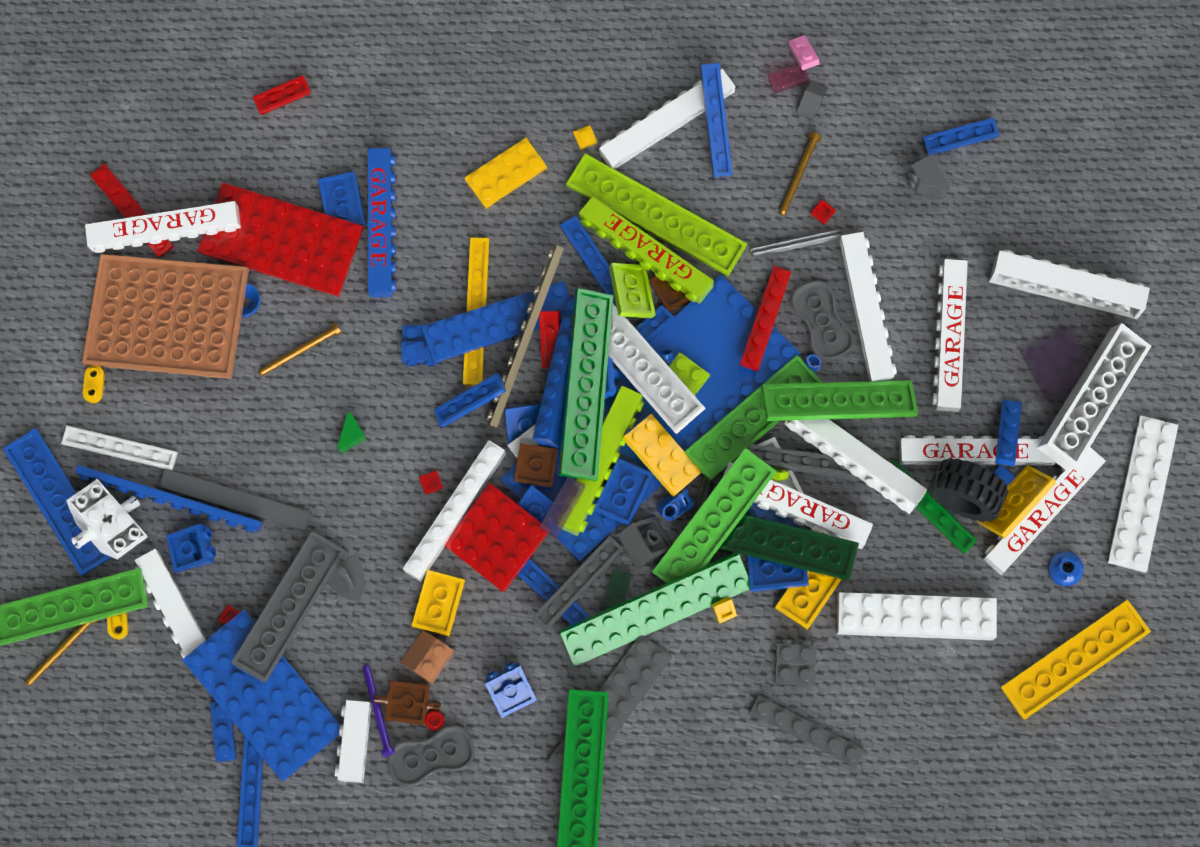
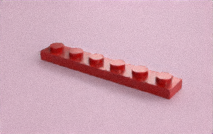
M105 164L90 174V177L125 218L147 215ZM168 239L161 240V243L158 244L146 243L159 259L174 248Z
M773 266L739 364L740 366L758 371L792 273L791 271Z

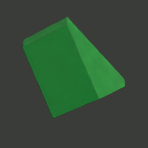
M347 412L337 447L341 453L366 440L350 412Z

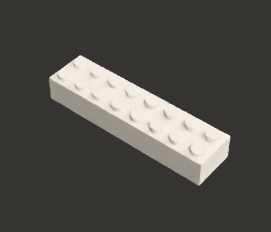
M1010 250L999 251L994 260L989 280L990 283L1138 319L1145 310L1150 288L1145 287L1141 283L1132 284L1122 278L1112 279L1108 278L1105 274H1092L1085 269H1072L1066 264L1056 265L1052 264L1049 260H1036L1029 255H1016Z
M1122 323L1112 327L1037 448L1066 471L1078 467L1151 348V345Z
M839 592L837 595V634L994 640L997 638V598Z

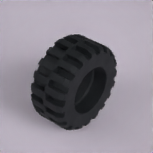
M948 458L941 461L929 485L931 497L935 499V502L941 504L943 508L950 510L954 514H959L961 517L970 518L974 521L979 520L980 522H989L997 518L1008 494L1007 485L997 474L981 467V465L957 458Z

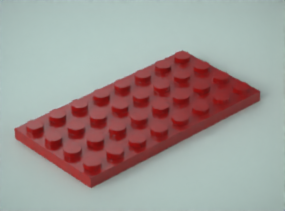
M222 182L215 204L235 201L239 207L241 228L236 229L234 232L219 231L215 235L203 234L197 250L198 253L340 297L364 229L362 225Z

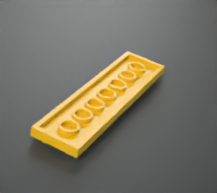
M1126 600L1007 682L1000 689L1022 720H1025L1151 631L1131 603Z

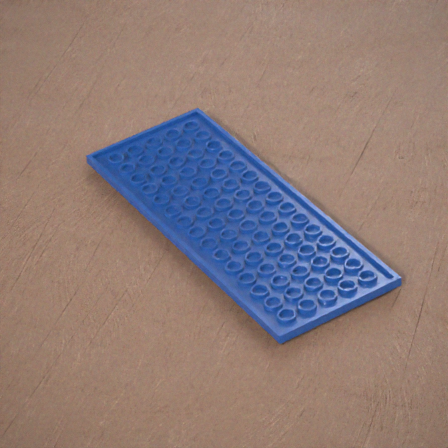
M720 274L714 280L713 288L700 304L696 301H691L675 316V320L648 343L656 353L660 350L669 349L673 351L675 358L679 353H682L710 374L709 379L695 395L706 409L676 434L643 397V402L645 403L642 411L637 412L635 415L637 420L633 428L652 414L685 452L796 355L799 356L800 352L773 326L758 371L740 366L739 364L758 311ZM618 369L622 376L614 380V384L619 390L621 386L640 393L623 372ZM609 396L605 399L603 424L617 396ZM627 443L625 446L620 447L618 451L621 453L619 459L651 472ZM560 444V448H554L558 449L553 487L535 486L560 506L564 507L577 478L559 475ZM615 463L612 464L611 470H613ZM515 465L500 480L521 500L531 484L514 482ZM653 476L641 504L662 486L655 476ZM607 480L604 481L602 487H605ZM598 497L596 498L594 504H597L599 500ZM594 511L592 515L588 514L586 529L584 532H580L578 536L557 527L556 522L560 514L549 529L571 554L581 562L621 523Z

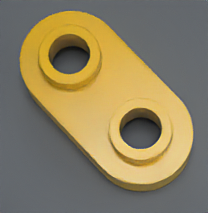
M91 365L85 371L83 397L89 403H97L103 397L105 373L100 366ZM92 372H97L95 377H91ZM91 390H95L94 395H89Z
M128 612L107 618L108 633L112 638L120 640L127 636L129 632ZM121 626L122 631L120 633H116V628Z

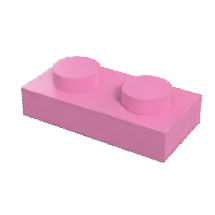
M805 35L788 41L789 48L802 70L819 65V58Z

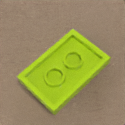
M611 263L609 271L618 316L653 318L656 314L646 269L641 265Z
M679 353L669 365V368L694 396L710 377L709 373L682 353Z

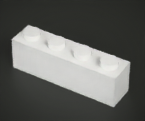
M346 700V705L342 706L341 716L344 717V725H340L339 736L342 737V744H339L337 749L340 763L336 764L335 776H338L339 781L364 782L372 706L370 702Z

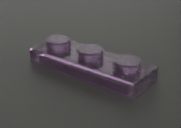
M568 477L543 520L540 529L558 537L586 486Z

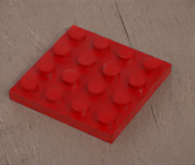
M489 483L444 546L499 590L505 592L550 532V529L492 483Z

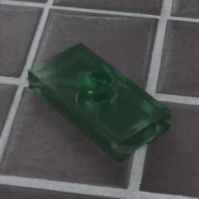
M616 570L612 571L604 605L605 609L612 608L626 601L632 574Z

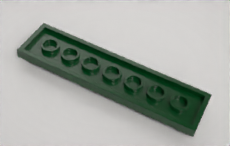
M744 515L719 549L734 553L738 552L742 555L850 581L859 543Z

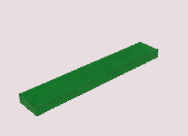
M895 459L891 462L892 465L915 480ZM926 491L922 500L915 508L964 555L978 540L941 504L935 502V499Z

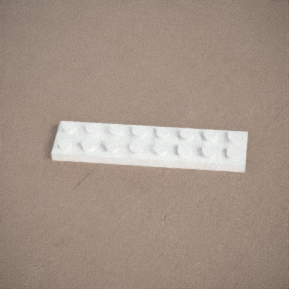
M613 304L608 356L612 358L617 367L677 434L706 408L624 316H618L617 307Z
M1145 416L1139 417L1107 563L1144 573L1147 572L1178 425Z

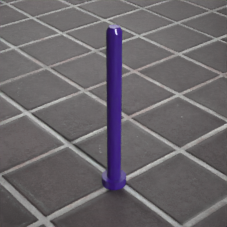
M364 665L363 673L383 746L381 754L383 757L391 756L396 753L395 748L390 745L380 703H373V699H376L374 694L377 695L370 666Z

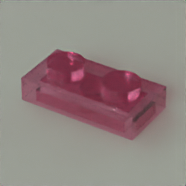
M799 65L768 75V80L774 94L809 82L806 70H802Z

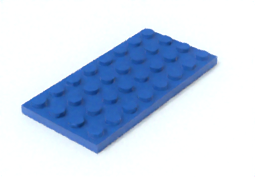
M243 610L183 658L182 661L280 780L284 782L339 736L340 724L283 655L266 683L259 681L231 664L255 625L254 620Z

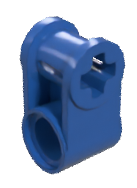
M684 487L674 497L670 494L659 501L657 512L666 520H674L684 512L692 509L696 503L690 498L687 487ZM668 506H671L670 511L668 513H665V509Z

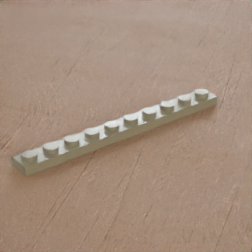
M556 245L548 251L546 259H549L547 266H543L540 277L542 279L540 285L536 284L533 292V295H535L534 301L530 302L526 312L529 314L520 326L522 331L520 338L517 337L514 342L513 348L515 352L513 356L510 355L506 366L509 368L507 373H503L501 377L506 392L493 399L495 405L493 410L490 409L487 414V425L497 428L564 250L563 247Z

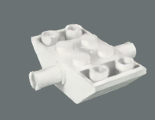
M98 479L70 497L66 502L75 523L82 530L80 534L71 539L73 545L77 543L75 547L79 549L91 540L101 553L119 559L148 537L128 514L140 506L138 499L134 501L136 497L131 496L120 505Z

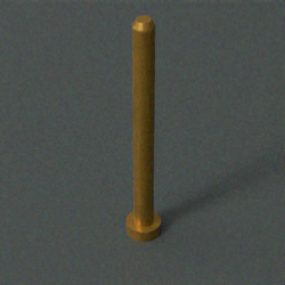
M810 132L808 136L810 141L781 205L780 215L784 216L787 213L816 143H819L822 139V136L817 133Z
M334 322L331 324L332 328L262 367L258 373L260 376H264L335 334L339 336L342 333L337 324Z
M99 620L79 625L26 679L25 683L28 686L32 685L92 623L96 624Z

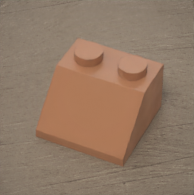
M422 630L400 663L430 684H433L455 652L443 642Z

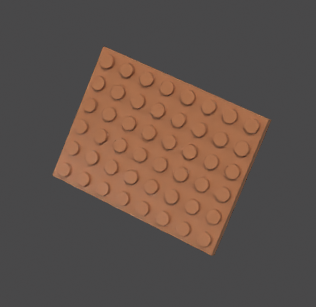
M101 254L82 364L232 379L249 269L239 266Z

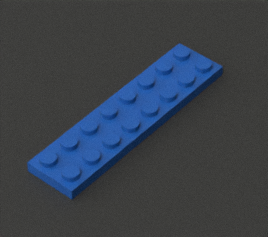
M564 281L550 285L541 311L559 310L560 322L567 297H570ZM534 291L422 326L421 331L433 363L520 336L522 333L520 330L522 321L526 320L529 314L526 312L527 307L535 298V295H533ZM539 317L533 331L540 329Z
M38 429L31 430L4 447V452L80 575L83 577L113 558L101 553L91 540L79 549L75 547L77 543L73 545L71 539L80 534L82 530L75 523L66 501L77 492Z

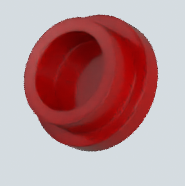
M430 711L425 717V724L430 730H439L444 725V716L439 711Z

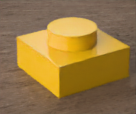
M590 125L573 132L580 150L597 144Z
M730 597L712 604L719 623L737 616Z

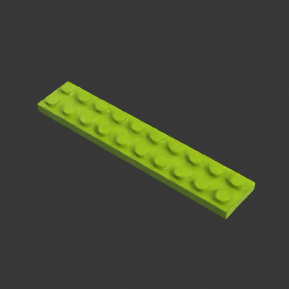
M586 153L566 183L568 188L588 199H591L592 196L629 222L729 277L747 247V243Z

